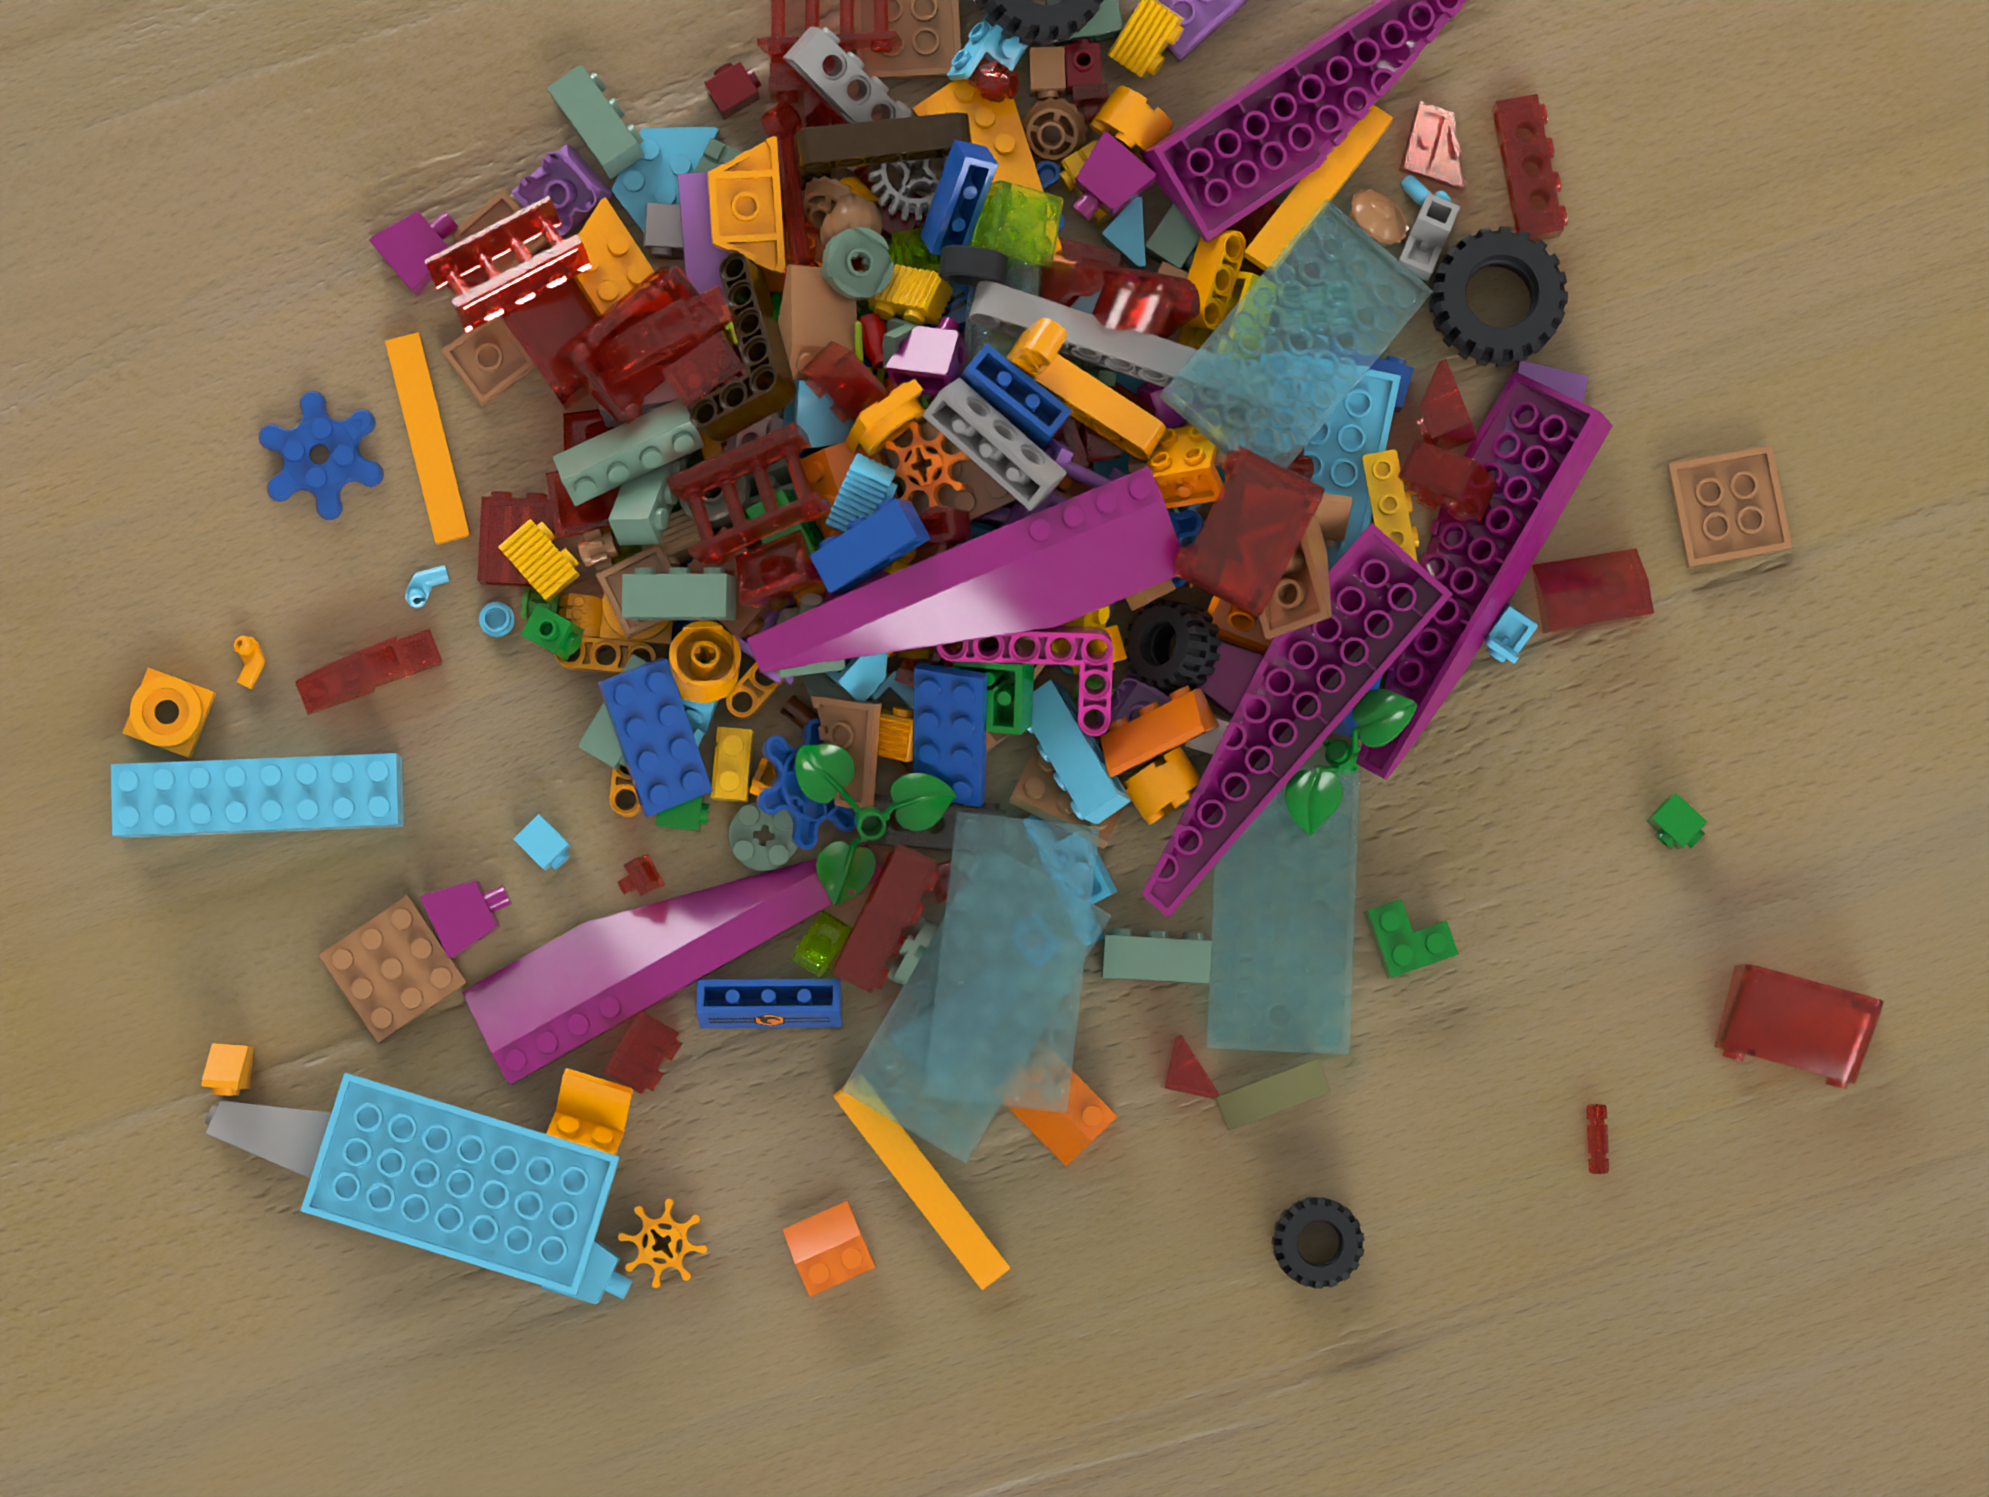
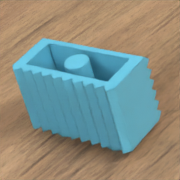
M857 453L850 465L825 525L845 533L848 531V524L860 517L868 518L876 513V507L881 502L893 498L898 486L892 483L896 471Z

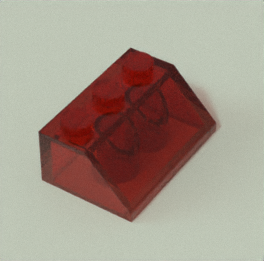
M1636 548L1532 565L1543 635L1644 619L1654 614L1648 577Z

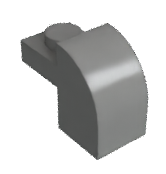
M1428 193L1402 250L1396 268L1428 282L1460 206Z

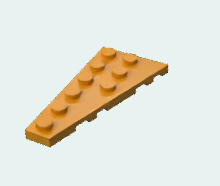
M985 59L977 65L968 79L952 81L913 107L912 110L914 116L956 112L968 114L972 143L986 146L998 163L983 207L1020 256H1023L1037 271L1062 254V247L1006 74H1002Z

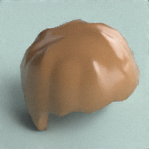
M847 194L840 196L831 214L826 215L820 228V240L824 248L833 236L847 229L865 227L881 235L882 217L879 209L872 200H866L859 195L851 196ZM858 255V256H857L856 258H854V259L851 258V261H852V260H855V259H860V258H862V257H861L860 255Z

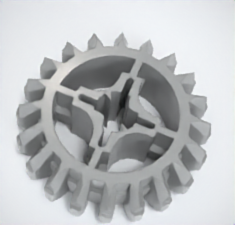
M948 157L936 158L944 169ZM933 159L870 165L874 171L868 173V180L875 183L871 187V192L873 195L882 194L878 199V204L885 206L891 203L888 210L891 216L896 214L899 209L902 210L901 219L903 221H907L909 213H915L916 222H921L922 213L926 212L928 214L939 183L936 180L937 176L929 169ZM889 166L895 168L896 174L903 179L898 192L891 186L888 180L887 170ZM922 168V178L918 177L910 181V171L915 172V170ZM917 191H924L928 194L933 192L932 195L924 198H910Z

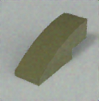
M1318 1058L1215 1098L1229 1131L1331 1091Z

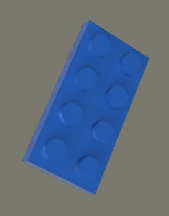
M667 658L656 659L598 682L639 803L646 817L713 791Z
M919 662L914 668L913 772L926 773L944 781L956 794V798L952 801L953 803L981 807L985 802L987 673Z

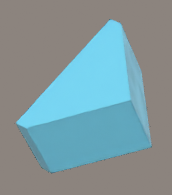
M1137 197L1125 207L1103 231L1100 240L1136 273H1144L1146 267L1142 197Z

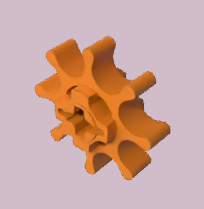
M913 421L910 423L913 441L908 447L901 448L896 442L890 440L885 443V447L895 451L900 460L898 467L895 469L896 473L893 480L902 478L906 484L905 493L899 499L911 501L912 503L914 495L924 491L929 498V508L939 511L942 505L938 499V492L942 486L950 484L957 491L963 492L966 490L964 483L957 482L953 478L952 468L956 462L970 460V457L963 451L950 455L945 448L947 437L940 431L935 439L927 441L922 434V424ZM932 447L938 451V454L932 452ZM924 459L932 462V466L927 467V473L920 471V466L925 464ZM914 478L918 479V480H919V484H917L916 482H914L913 479H914Z

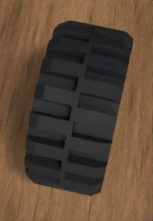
M975 0L979 11L986 10L988 16L985 20L991 27L997 23L1003 28L1001 35L1008 39L1013 35L1020 37L1019 43L1030 45L1033 41H1038L1039 46L1050 45L1055 40L1062 42L1069 39L1075 32L1078 33L1095 16L1104 0H1062L1054 5H1041L1030 0Z
M1500 226L1497 231H1491L1490 227L1480 229L1476 235L1468 234L1455 247L1453 246L1436 270L1430 287L1432 295L1429 301L1430 312L1434 313L1435 316L1433 324L1436 331L1441 330L1445 336L1442 341L1449 348L1452 345L1460 351L1457 355L1465 360L1468 357L1477 359L1476 364L1487 366L1488 363H1496V367L1507 366L1510 362L1514 361L1519 363L1527 360L1533 353L1536 354L1540 351L1561 324L1565 315L1564 307L1568 303V292L1564 289V285L1567 283L1565 272L1559 271L1557 266L1560 261L1554 253L1550 256L1546 252L1545 248L1548 245L1541 239L1537 243L1529 239V232L1520 230L1518 234L1512 233L1511 227ZM1495 266L1509 269L1516 273L1526 284L1530 293L1531 303L1527 315L1518 324L1508 328L1492 327L1480 321L1470 310L1466 301V288L1471 277L1482 268Z

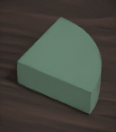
M1082 360L1081 369L1107 386L1116 385L1117 371Z

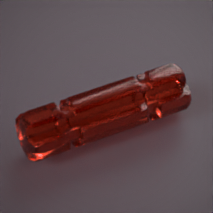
M1590 1104L1586 1108L1587 1120H1590V1125H1587L1588 1153L1591 1154V1159H1588L1589 1172L1592 1174H1606L1609 1172V1158H1606V1153H1609L1608 1124L1606 1125L1604 1119H1607V1107L1604 1104Z

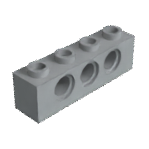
M810 26L782 57L848 123L873 121L871 112L877 104L883 110L880 120L906 118L913 115L912 111L899 100L894 102L886 94L889 89L880 79L875 76L870 78L862 70L865 65L855 54L850 51L846 54L838 46L840 39L827 27L821 29ZM831 55L834 59V68L829 74H826L823 71L822 64L824 59ZM852 80H856L859 90L855 97L850 98L847 94V86Z
M961 378L943 388L922 415L1030 511L1049 498L1067 474L1062 467Z

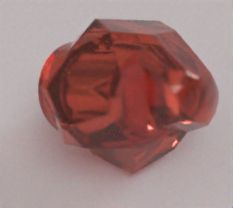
M993 60L977 66L967 79V82L977 88L979 95L983 99L999 103L1003 102L1005 98L1013 99L1016 96L1019 88V75L1016 71L1009 70L1007 66L998 60Z

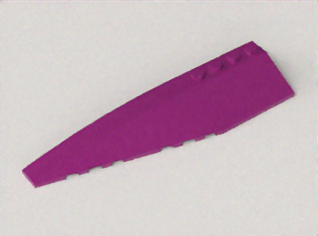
M1375 0L1186 122L1145 151H1142L1140 155L1146 165L1157 174L1155 179L1157 184L1203 240L1207 242L1319 168L1327 159L1328 154L1341 144L1348 136L1347 133L1358 121H1361L1367 115L1372 105L1380 97L1384 96L1419 57V53L1424 47L1431 43L1440 33L1439 31L1462 9L1461 6L1467 0Z
M1513 371L1442 492L1439 501L1441 508L1437 520H1433L1430 529L1432 536L1426 553L1422 554L1420 565L1451 591L1453 595L1387 669L1388 674L1383 689L1393 691L1413 700L1417 704V708L1407 726L1389 743L1379 747H1368L1362 742L1356 761L1357 765L1387 780L1452 691L1506 608L1613 427L1600 411ZM1507 416L1516 434L1511 431L1504 432ZM1515 439L1517 442L1515 450L1507 455L1501 454L1502 444L1505 441ZM1498 457L1511 465L1522 463L1523 467L1540 483L1539 488L1537 489L1524 476H1514L1509 479L1507 473L1497 464ZM1496 469L1499 471L1498 479L1492 484L1494 472ZM1527 490L1526 494L1523 497L1517 499V496L1521 491ZM1504 492V495L1508 500L1489 496V494H1500Z
M1148 466L874 581L747 638V641L762 673L821 662L841 661L842 659L860 656L867 657L880 653L932 647L971 639H984L997 635L1023 633L1036 629H1049L1063 625L1188 572L1164 499Z
M1373 523L1366 528L1329 571L1332 617L1274 637L1266 650L1141 893L1166 917L1169 918L1453 595L1451 591Z
M817 858L587 921L462 991L476 1023L508 1084L514 1085L692 985L697 980L708 976L832 906L833 903L816 872ZM877 860L874 874L867 885L885 876ZM850 890V892L847 895L855 892L856 890Z

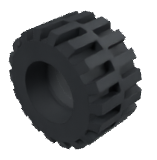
M1169 599L1155 600V604L1149 603L1143 606L1144 612L1138 611L1134 616L1136 620L1134 624H1129L1127 629L1130 632L1129 638H1125L1124 646H1128L1126 661L1131 662L1128 667L1131 673L1137 674L1136 679L1147 686L1174 692L1185 686H1189L1192 691L1196 689V684L1203 685L1207 681L1206 675H1212L1216 669L1213 667L1214 662L1219 661L1220 654L1217 653V647L1221 646V638L1216 637L1219 628L1217 624L1212 623L1214 618L1198 606ZM1176 633V649L1173 656L1169 659V643Z
M1309 1197L1302 1201L1298 1200L1289 1209H1285L1282 1212L1280 1220L1276 1221L1274 1226L1275 1232L1274 1236H1272L1273 1254L1280 1265L1279 1267L1291 1279L1306 1287L1309 1286L1317 1289H1323V1287L1331 1288L1337 1286V1283L1341 1281H1346L1351 1277L1352 1271L1357 1270L1360 1265L1358 1263L1360 1257H1363L1364 1254L1363 1241L1365 1239L1358 1219L1353 1216L1347 1207L1331 1199ZM1314 1221L1330 1224L1337 1232L1339 1238L1336 1254L1328 1262L1322 1264L1306 1261L1300 1255L1297 1247V1238L1301 1229Z

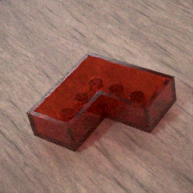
M900 843L892 846L830 974L869 993H872L874 987L877 989L882 988L890 971L884 968L890 955L893 957L898 955L905 940L904 937L900 936L902 929L907 928V925L917 923L925 906L919 903L923 892H931L941 872L935 870L938 864L937 861Z

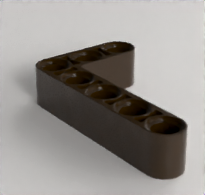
M956 112L801 129L795 134L800 189L804 191L806 183L811 182L813 177L820 179L823 176H827L831 180V169L946 158L950 153L954 139L972 143L969 116L966 113Z
M733 252L723 259L720 264L719 274L746 374L701 398L693 405L690 411L691 423L714 441L726 440L783 409L791 403L796 393L765 274L740 252Z

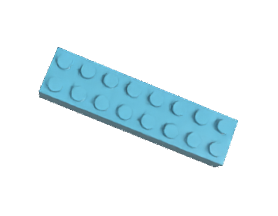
M397 753L111 764L112 836L133 838L404 827L402 756Z

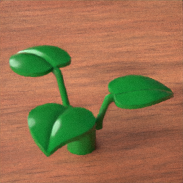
M1386 689L1368 691L1354 706L1352 711V717L1358 725L1352 729L1351 744L1341 739L1333 742L1325 739L1322 743L1326 747L1325 758L1331 766H1318L1314 773L1308 770L1297 771L1288 781L1285 789L1287 809L1293 820L1306 833L1313 835L1317 828L1338 809L1343 798V786L1335 775L1348 776L1359 769L1360 766L1356 764L1358 752L1361 749L1358 745V734L1363 744L1368 747H1379L1389 743L1400 734L1413 717L1417 708V704L1413 700Z
M829 743L802 745L796 754V778L801 790L809 799L825 804L833 800L837 792H839L856 813L854 824L860 835L852 839L850 845L841 840L827 844L819 852L816 860L818 878L834 905H839L853 898L871 880L876 868L874 853L871 849L857 846V844L880 838L886 830V820L890 819L892 811L896 810V819L905 829L918 832L924 831L941 819L948 806L956 798L953 789L941 779L926 773L911 772L898 777L891 784L890 795L895 803L888 805L884 812L881 813L873 806L860 808L843 788L853 780L855 774L854 761L844 748ZM851 890H856L855 892L847 895Z

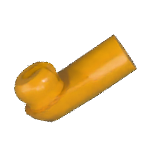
M243 635L239 636L234 642V650L239 652L244 664L236 682L253 689L265 665V657L259 642L253 637Z

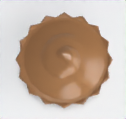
M1049 97L1045 101H1036L1033 107L1027 109L1026 116L1021 120L1032 157L1041 161L1050 160L1059 165L1063 159L1079 151L1087 141L1085 133L1088 127L1084 123V115L1077 111L1075 104L1067 103L1064 98L1056 100Z
M823 176L820 179L813 177L811 182L806 183L805 190L802 191L804 196L803 211L807 220L820 231L826 215L831 214L840 196L847 194L855 196L857 194L852 193L849 185L841 184L838 179L830 180L827 176Z
M1371 188L1366 191L1360 189L1358 194H1353L1352 209L1349 217L1353 229L1360 238L1378 247L1401 243V240L1407 238L1406 233L1409 231V227L1406 222L1408 218L1402 214V207L1396 205L1393 198L1386 197L1382 191L1375 192Z

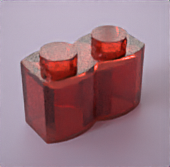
M1121 272L1119 275H1107L1092 314L1103 326L1124 331L1135 330L1147 334H1161L1177 295L1169 287L1170 284L1166 280L1157 276H1150L1149 279H1139L1137 276L1127 272Z
M933 506L921 513L917 512L931 539L915 548V550L926 549L936 543L958 544L972 537L968 510L948 506Z

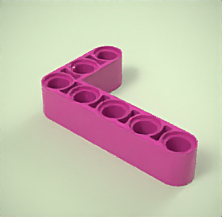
M1058 626L1049 629L1030 630L1023 633L997 635L994 637L998 640L999 644L991 651L983 650L979 646L978 642L980 639L965 640L958 649L954 650L948 649L944 645L936 646L939 655L949 661L1079 665L1077 707L1079 727L1087 735L1098 736L1106 732L1110 725L1113 646L1111 636L1103 628ZM1023 636L1030 637L1035 643L1034 647L1027 652L1019 651L1014 645L1018 638ZM1066 638L1071 644L1070 648L1063 653L1053 651L1050 645L1054 639ZM1096 638L1102 639L1106 643V648L1100 654H1093L1086 648L1089 641ZM1099 674L1104 677L1105 683L1099 689H1091L1085 684L1088 676ZM1096 709L1101 711L1104 717L1101 722L1090 724L1085 721L1084 715L1087 711Z

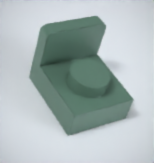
M897 318L888 320L887 333L884 334L882 343L883 368L886 367L891 357L897 352L913 328L921 325Z

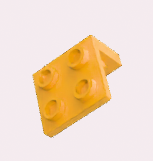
M1219 421L1198 423L1194 426L1177 429H1166L1149 460H1147L1146 467H1150L1167 509L1224 500L1226 489L1214 464L1222 433V425Z
M565 1069L556 1111L546 1134L616 1155L624 1136L634 1090L618 1083L571 1069Z

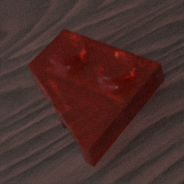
M1424 102L1417 104L1399 171L1458 190L1465 189L1466 178L1462 177L1459 160L1461 150L1459 142L1455 137L1456 123L1454 112Z

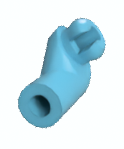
M1413 174L1405 177L1400 184V187L1409 197L1422 207L1427 194L1430 193L1428 189ZM1440 190L1436 192L1435 196L1451 202L1450 197L1445 191Z
M446 565L420 571L413 575L405 592V599L412 608H421L425 605L433 586L450 582Z

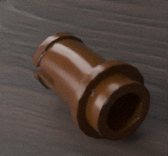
M793 695L780 711L781 714L788 717L801 729H803L808 721L819 719V715L800 701L796 695Z

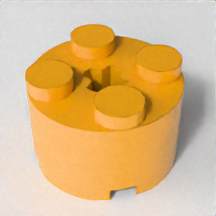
M1119 85L1111 93L1089 127L1100 136L1107 131L1146 164L1140 153L1167 136L1174 123L1158 106L1154 110L1146 104L1148 99L1126 86Z
M692 622L685 626L670 644L668 662L680 697L697 703H711L729 696L736 685L741 662L740 644L733 634L731 635L717 622ZM700 660H706V664L701 663Z
M1181 746L1168 752L1163 756L1164 758L1151 763L1122 784L1131 801L1149 826L1189 800L1201 779L1198 771Z

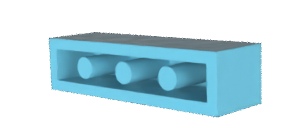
M1050 679L1033 692L1032 726L1027 730L1031 734L1034 733L1040 742L1037 745V749L1041 756L1047 762L1051 761L1056 772L1053 776L1057 784L1064 791H1068L1073 799L1070 802V806L1079 819H1086L1098 825L1128 804L1131 799L1117 776L1110 778L1103 751L1094 736L1087 735L1079 727L1077 707L1065 686Z

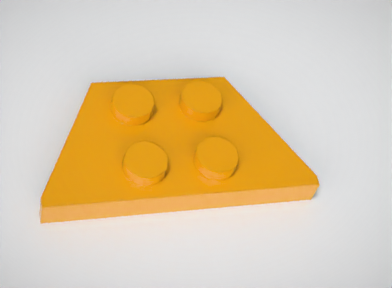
M772 136L756 147L739 154L731 161L707 173L711 242L717 248L729 253L740 252L754 264L776 274L784 275L786 267L777 136Z
M604 197L600 200L564 256V265L600 320L618 319L621 316L642 318L647 314L666 313V316L677 314L678 306L607 198Z

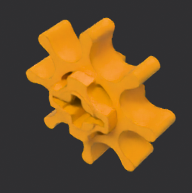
M672 1198L665 1200V1212L659 1219L650 1218L643 1206L635 1207L634 1212L643 1221L642 1231L637 1235H630L625 1232L618 1235L619 1241L634 1242L639 1249L637 1259L626 1264V1271H633L640 1263L651 1265L655 1271V1277L652 1281V1287L654 1288L661 1286V1274L668 1267L679 1270L683 1280L688 1281L692 1274L684 1267L683 1258L685 1254L689 1251L705 1254L708 1251L707 1245H695L688 1239V1229L691 1225L701 1221L700 1215H693L686 1223L677 1222L672 1217L671 1210L675 1203ZM660 1223L669 1224L672 1228H663L660 1226ZM653 1229L661 1237H666L667 1235L671 1237L672 1241L668 1246L673 1257L664 1248L659 1251L655 1248L654 1245L657 1244L658 1239ZM647 1234L648 1243L647 1246H644V1238ZM680 1239L682 1240L681 1252L678 1251V1244ZM655 1257L663 1258L666 1260V1262H657L655 1261Z

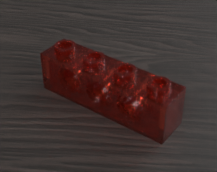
M1538 94L1496 101L1492 108V114L1515 232L1517 234L1520 230L1529 232V239L1533 241L1557 238L1564 231L1563 226H1567L1568 219L1566 208L1564 205L1559 206L1557 192L1561 191V182L1558 171L1553 172L1550 158H1554L1553 142L1551 137L1546 138L1544 124L1548 123L1546 106L1544 103L1539 104ZM1519 128L1530 130L1533 140L1530 142L1521 141L1516 135V130ZM1534 162L1539 167V175L1530 176L1526 174L1523 170V163ZM1534 195L1541 196L1546 202V208L1543 210L1534 209L1529 202V197Z

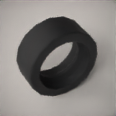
M965 245L945 246L942 248L938 274L945 281L970 287H977V284L982 281H991L1005 285L1009 258L1001 252L982 247Z

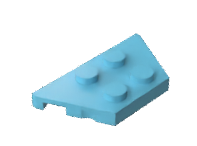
M715 127L641 128L639 134L644 141L639 146L645 156L619 173L611 191L643 233L645 205L647 203L680 205L677 175L694 173L710 139H717L720 133L719 129Z

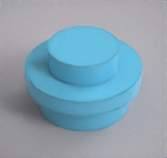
M502 602L487 604L479 615V624L482 630L492 637L507 635L515 623L512 609Z

